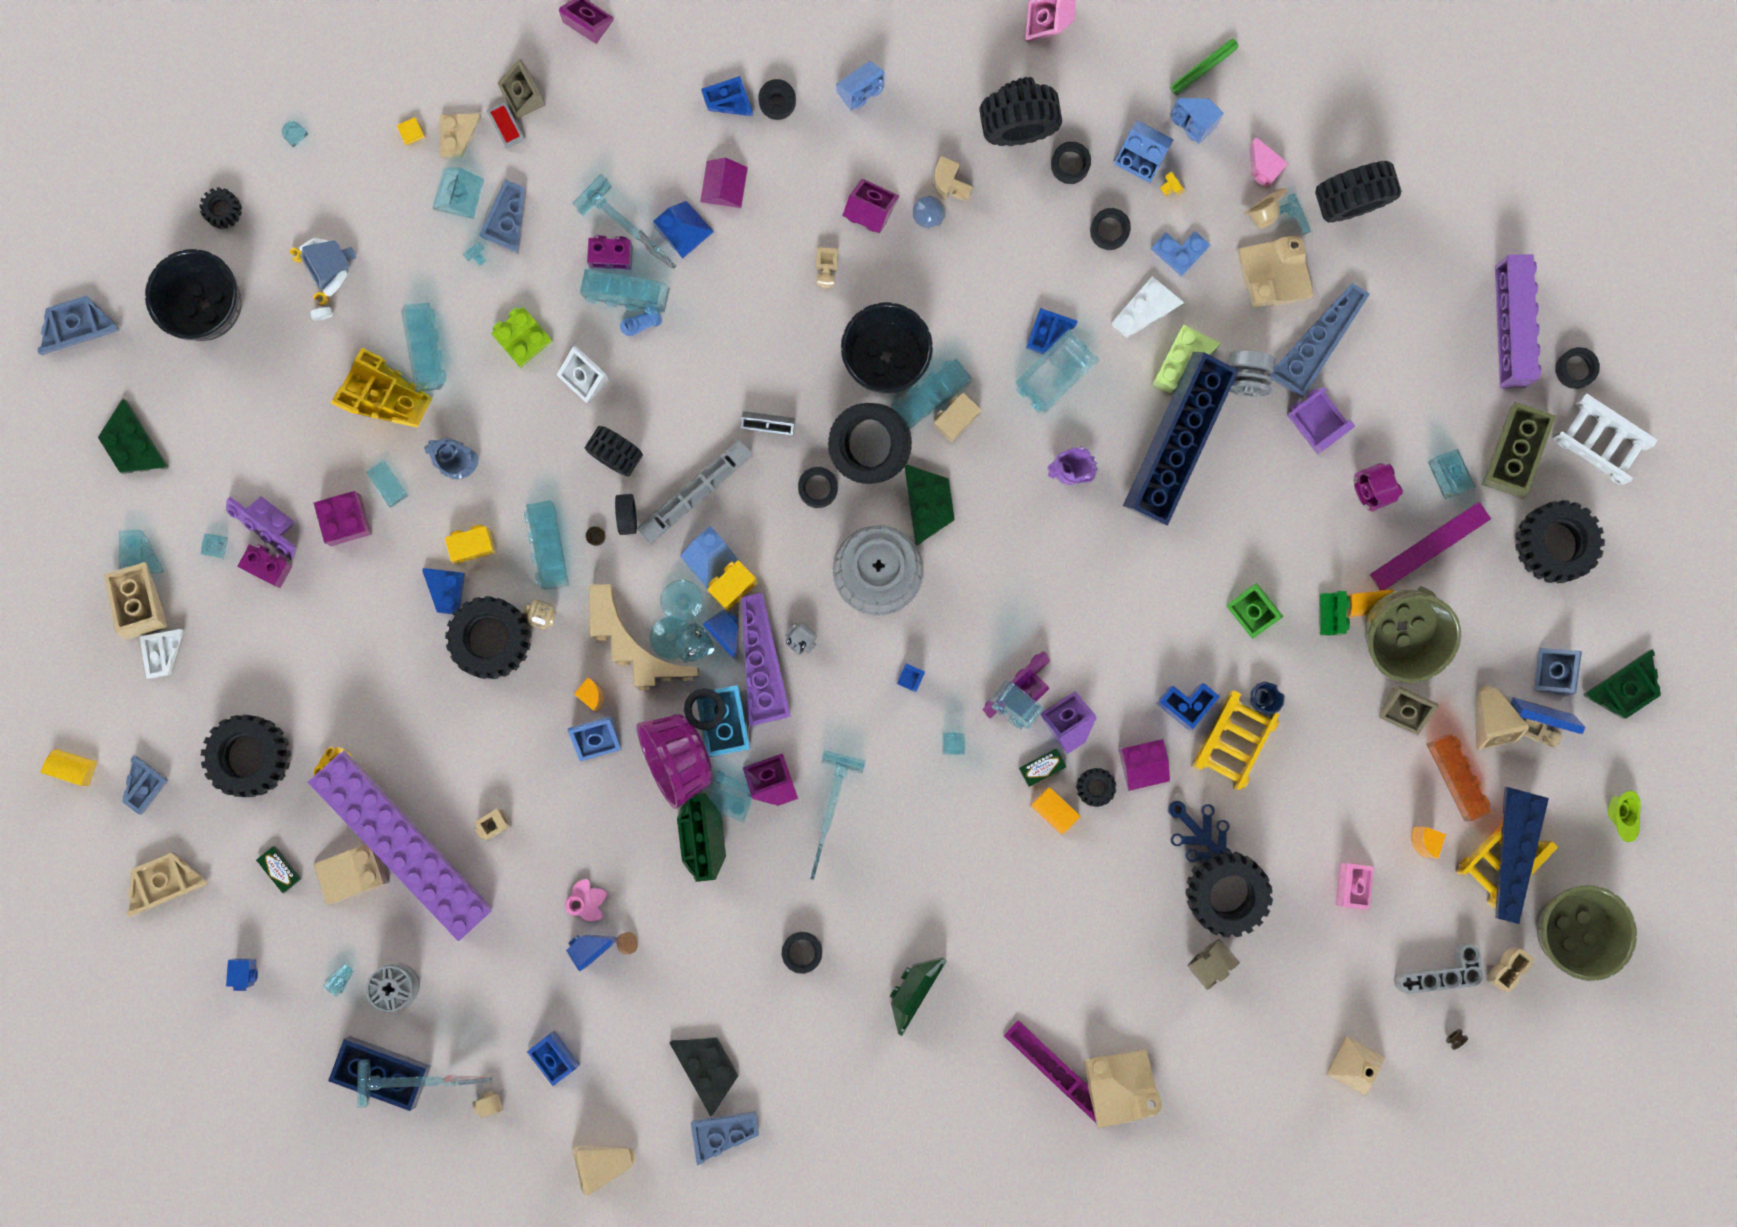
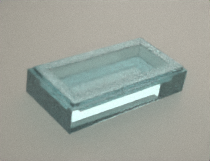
M384 460L366 471L390 508L408 497Z

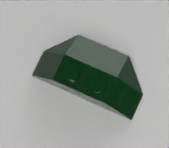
M706 793L696 794L682 805L677 817L681 858L696 882L716 880L726 858L721 812Z
M941 957L916 963L911 968L906 967L901 975V979H903L899 987L895 986L889 997L892 998L890 1002L899 1035L902 1036L947 962L945 958Z

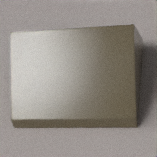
M518 59L497 83L516 119L545 106L541 94L522 59Z
M1397 686L1391 688L1379 718L1419 735L1439 707V704Z

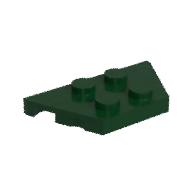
M125 399L121 400L98 436L118 471L126 474L133 473L134 471L144 472L152 469L169 468L128 401Z
M905 465L915 545L918 546L954 522L949 478Z
M1648 650L1583 694L1584 697L1622 719H1627L1660 697V685L1657 682L1658 672L1655 669L1653 656H1655L1654 650Z

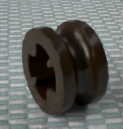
M594 526L587 530L585 537L589 544L599 546L604 543L606 535L601 528ZM593 531L595 533L597 531L600 532L599 537L601 539L598 542L597 540L595 542L591 541L592 536L590 534Z
M1461 1029L1455 1030L1446 1038V1042L1452 1044L1451 1048L1453 1050L1460 1048L1468 1040L1466 1035H1462L1463 1031Z

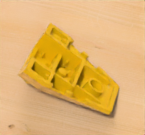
M361 347L342 386L335 393L331 404L353 414L418 428L432 401V397L413 382L408 383L401 377L402 373L397 369L394 371L385 364L386 360L381 356Z

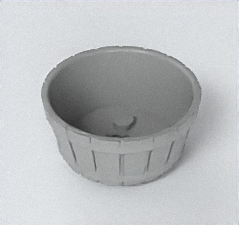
M883 525L864 527L852 533L840 545L833 562L834 584L842 599L853 609L873 616H885L905 608L915 598L916 593H918L924 574L922 557L914 542L903 532ZM878 559L881 560L882 564H885V568H881V572H877L876 568L872 567V564H875Z

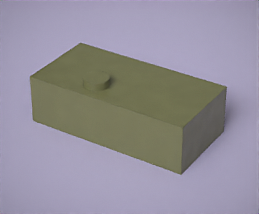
M1514 402L1508 411L1482 485L1523 499L1529 493L1556 415Z

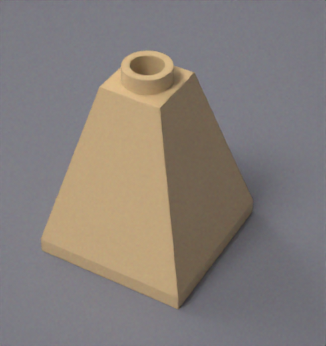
M1491 686L1480 688L1479 694L1476 696L1477 751L1519 741L1529 730L1528 724L1497 688L1492 689Z
M1346 1036L1327 1075L1366 1096L1381 1069L1385 1057Z
M572 1147L581 1191L585 1196L590 1195L633 1167L632 1163L636 1162L633 1149L629 1150L627 1147Z

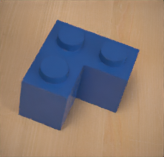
M1204 683L1199 684L1189 697L1185 696L1176 687L1171 686L1156 704L1186 729L1193 730L1220 696Z

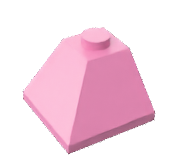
M1030 0L1028 2L1025 41L1029 42L1062 32L1074 21L1076 0Z

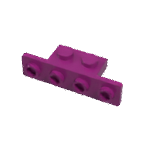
M1042 651L1040 654H1036L1024 669L1017 672L1015 678L1010 683L1005 684L994 698L986 702L982 710L989 719L1004 705L1020 718L1050 689L1036 675L1050 662L1047 653Z

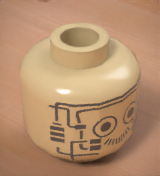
M539 599L533 600L531 605L527 604L523 616L527 617L526 622L528 625L542 630L552 626L556 611L551 603Z

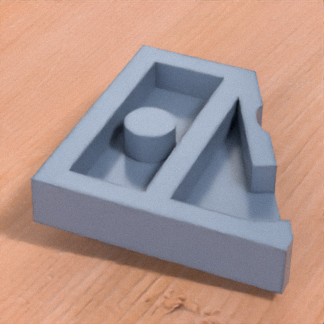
M133 755L131 758L130 775L127 776V788L124 791L122 802L137 814L142 815L168 782V779L138 756Z

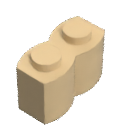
M1512 947L1503 954L1500 964L1491 969L1487 976V981L1499 991L1510 992L1517 986L1520 976L1531 968L1534 959L1524 950Z

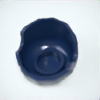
M1264 681L1256 684L1250 692L1251 705L1257 712L1273 714L1279 712L1284 706L1285 696L1278 690L1276 684Z

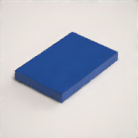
M1515 697L1512 698L1511 705L1522 718L1578 734H1583L1585 726L1574 714Z

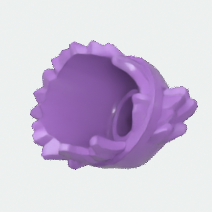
M1083 446L1079 448L1072 447L1058 454L1054 462L1047 467L1049 470L1048 477L1052 479L1056 477L1065 485L1092 482L1097 474L1095 472L1098 470L1096 467L1097 462L1094 461V456H1090L1091 453L1088 449H1084Z

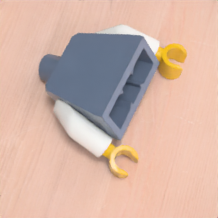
M312 238L299 247L300 249L291 248L289 253L291 255L297 254L292 260L296 263L303 261L319 290L323 289L322 293H315L313 298L317 300L322 296L323 300L319 305L325 306L329 301L328 296H332L347 278L349 270L348 261L356 259V254L352 247L341 250L334 240L328 241Z

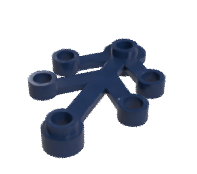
M1173 801L1169 804V815L1173 818H1180L1196 835L1182 836L1175 833L1170 837L1171 844L1173 846H1181L1182 844L1205 845L1211 851L1197 852L1194 849H1189L1185 853L1187 861L1196 862L1204 857L1208 860L1211 858L1210 854L1217 852L1218 855L1222 851L1229 850L1231 852L1226 847L1227 831L1230 828L1228 821L1219 820L1216 823L1218 845L1211 839L1212 816L1215 813V809L1211 804H1205L1201 807L1203 830L1186 813V807L1182 802ZM1176 805L1181 807V812L1179 814L1174 812V807ZM1207 806L1211 808V813L1209 815L1205 814L1204 809ZM1221 822L1226 824L1225 830L1219 828ZM1175 836L1180 837L1181 841L1179 844L1174 843L1173 839ZM1190 852H1194L1196 855L1193 860H1190L1188 857Z

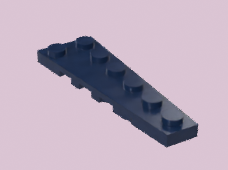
M1505 787L1504 820L1503 827L1501 828L1502 848H1500L1501 862L1500 870L1498 871L1499 885L1497 888L1495 918L1519 924L1549 798L1511 787Z

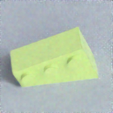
M1183 324L1152 385L1171 394L1177 388L1192 353L1205 352L1211 355L1221 343Z

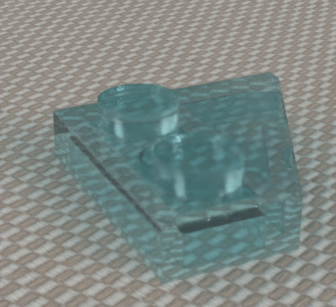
M142 530L119 531V570L146 562L150 573H164V569Z

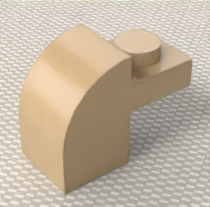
M941 156L934 173L936 192L945 200H947L949 193H952L953 197L959 200H969L973 186L956 180L960 163Z

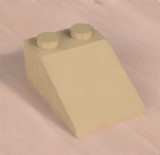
M146 562L104 574L115 632L128 640L167 628L164 610Z
M366 844L314 864L327 905L389 884L381 859Z

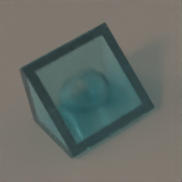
M461 167L443 169L433 209L474 219L484 179Z
M1458 449L1438 455L1428 461L1445 500L1475 487Z

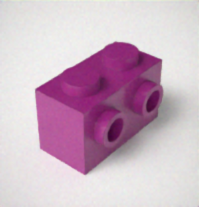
M602 235L588 238L587 263L589 267L631 270L632 242L623 236H617L615 239H607L606 236Z
M249 544L237 567L281 588L292 568V565L287 563L288 559L276 553L275 557L268 553L270 549L260 544H257L256 547Z

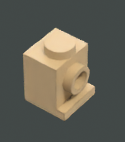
M495 809L475 821L477 827L474 829L480 839L484 838L485 841H488L511 828L502 810ZM490 822L496 824L495 829L491 830L489 828Z

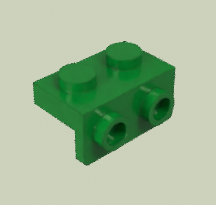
M1347 591L1321 593L1319 595L1321 636H1342L1347 634V630L1350 629V619L1347 618L1350 598L1347 596Z

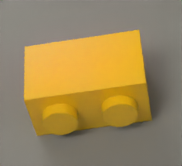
M482 524L470 527L471 530L462 532V530L451 532L450 536L444 537L451 562L459 564L495 554V547L488 527H483Z

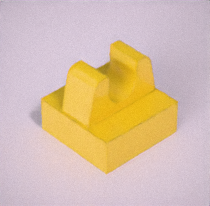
M1172 171L1165 176L1168 182L1160 187L1165 196L1174 191L1178 196L1185 192Z

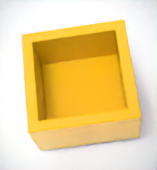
M739 560L735 563L733 561L724 568L725 573L720 578L716 576L708 584L709 588L707 591L727 612L742 599L741 597H744L758 584L757 579Z

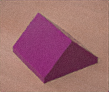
M572 0L559 8L562 22L595 44L599 42L614 20L613 16L588 0Z
M726 157L707 161L700 202L742 208L748 167Z

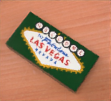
M1056 748L1025 764L1019 770L1026 784L1030 787L1066 768V765Z
M275 846L271 847L256 860L282 894L286 893L301 880Z

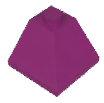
M783 753L742 767L752 799L776 806L798 799Z

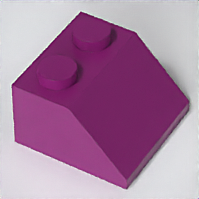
M862 178L849 195L842 216L852 223L865 226L869 231L880 233L885 227L899 195Z
M1163 739L1118 749L1128 791L1170 781L1169 760Z

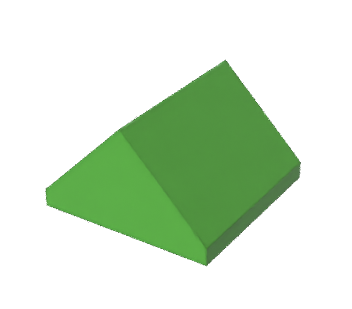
M1258 583L1249 587L1226 605L1252 639L1284 617Z

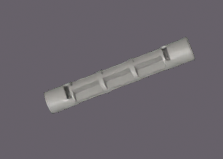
M740 440L735 442L637 528L638 531L652 544L752 457L751 452Z

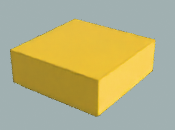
M416 117L396 125L406 146L425 138Z

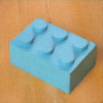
M739 686L713 690L723 699L726 710L725 716L718 726L713 729L702 730L709 758L751 750ZM705 696L697 699L700 722H708L714 719L718 710L716 702L710 697Z

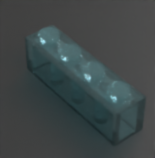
M585 269L579 293L589 303L597 304L600 301L605 302L606 305L611 307L623 305L629 310L637 311L640 308L645 309L648 313L657 314L658 312L665 313L670 288L665 282Z
M430 303L404 305L401 314L415 391L440 390L444 382H446L445 370L441 369L440 362L443 361L442 351L438 350L437 347L439 334L433 325V322H435V312L433 309H430Z
M957 358L953 361H946L940 367L942 370L936 374L932 372L924 379L925 383L919 387L915 385L907 392L908 396L904 399L898 398L891 404L892 408L905 419L909 429L971 383L972 377Z
M548 500L527 504L524 518L526 524L529 523L530 532H527L529 543L533 544L534 547L531 557L533 564L537 565L538 573H535L537 586L540 585L543 590L568 586V576L554 503Z

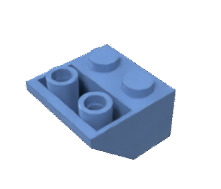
M868 61L837 83L836 92L850 111L854 108L859 109L867 102V99L871 96L876 97L883 91L885 72L873 62Z
M1179 98L1170 116L1175 125L1181 126L1186 131L1189 139L1200 144L1217 127L1224 113L1210 99Z
M1137 120L1114 164L1151 183L1174 139Z

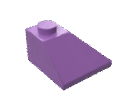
M1076 691L1040 714L1057 742L1067 754L1086 742L1097 718Z

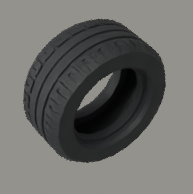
M879 403L856 404L847 408L842 414H839L830 428L831 431L828 437L829 455L836 469L844 477L846 476V478L862 484L881 483L898 475L905 467V464H907L912 450L911 432L907 422L901 417L902 415L893 408ZM870 419L878 421L886 428L891 441L888 456L875 467H868L859 463L854 458L850 449V438L853 430L858 424Z

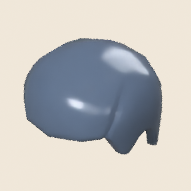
M922 197L913 206V218L918 225L925 228L939 226L945 218V207L935 197Z

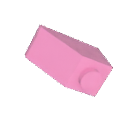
M1257 137L1250 145L1252 175L1258 184L1269 188L1284 171L1288 163Z

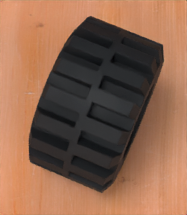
M604 426L597 427L584 447L587 453L623 476H630L643 456V453L637 446Z

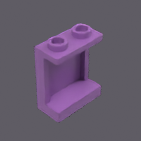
M1317 387L1306 395L1308 399L1303 403L1299 400L1290 407L1292 411L1287 415L1317 455L1355 427L1351 420L1346 421L1325 394L1327 390L1325 387L1320 390Z

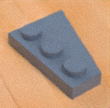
M505 179L479 234L481 238L517 254L519 253L526 193L524 187Z
M756 1111L691 1121L697 1166L713 1156L716 1157L722 1154L727 1149L736 1147L759 1136Z

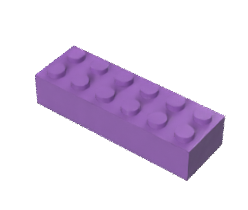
M1534 254L1507 255L1495 266L1500 388H1526L1541 376V365H1538L1540 344L1537 343L1540 327L1536 320L1539 305L1535 297L1538 291V284L1535 282L1537 263L1534 261Z

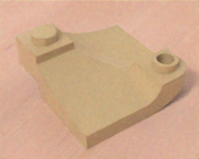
M1283 237L1276 241L1243 247L1237 250L1246 290H1249L1253 308L1266 305L1275 306L1309 299L1314 296L1306 265V250L1304 242L1300 237ZM1291 243H1295L1297 248H1292Z
M1147 1050L1118 1055H1105L1084 1061L1089 1083L1087 1086L1098 1129L1150 1118L1160 1112L1162 1103L1159 1091H1157ZM1152 1101L1154 1108H1149L1147 1102Z

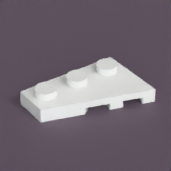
M1152 276L1111 325L1128 338L1155 320L1182 306L1184 302Z

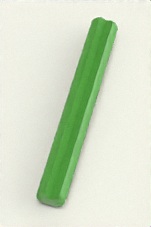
M1230 39L1171 84L1170 90L1174 95H1178L1237 50L1239 44L1235 39Z

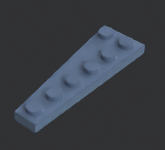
M1352 283L1274 367V372L1267 376L1300 398H1303L1370 293Z

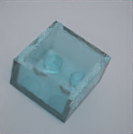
M1004 681L989 700L993 704L991 708L1003 716L1006 714L1010 717L1008 721L1020 729H1029L1045 709L1011 681Z

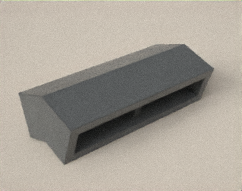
M743 411L740 429L793 436L796 419ZM752 420L766 422V425L745 423V421ZM770 423L791 426V429L770 426Z

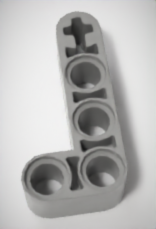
M1459 944L1455 949L1456 966L1399 973L1394 979L1395 987L1401 992L1414 994L1477 986L1483 981L1480 951L1474 945ZM1469 948L1471 956L1465 959L1464 951ZM1473 970L1474 978L1469 981L1467 973ZM1451 972L1453 980L1447 983L1445 980L1446 975ZM1427 975H1430L1432 978L1429 986H1426L1424 983ZM1407 980L1416 981V984L1411 983L1407 984L1406 987L1403 986V983L1407 982Z

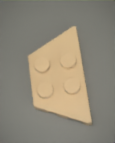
M172 852L131 869V886L128 894L130 903L126 915L127 917L135 916L208 885V882L176 853Z

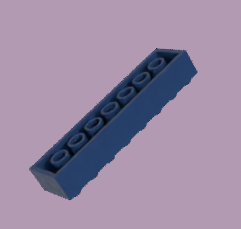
M1205 352L1192 353L1123 507L1156 523L1168 526L1239 370Z

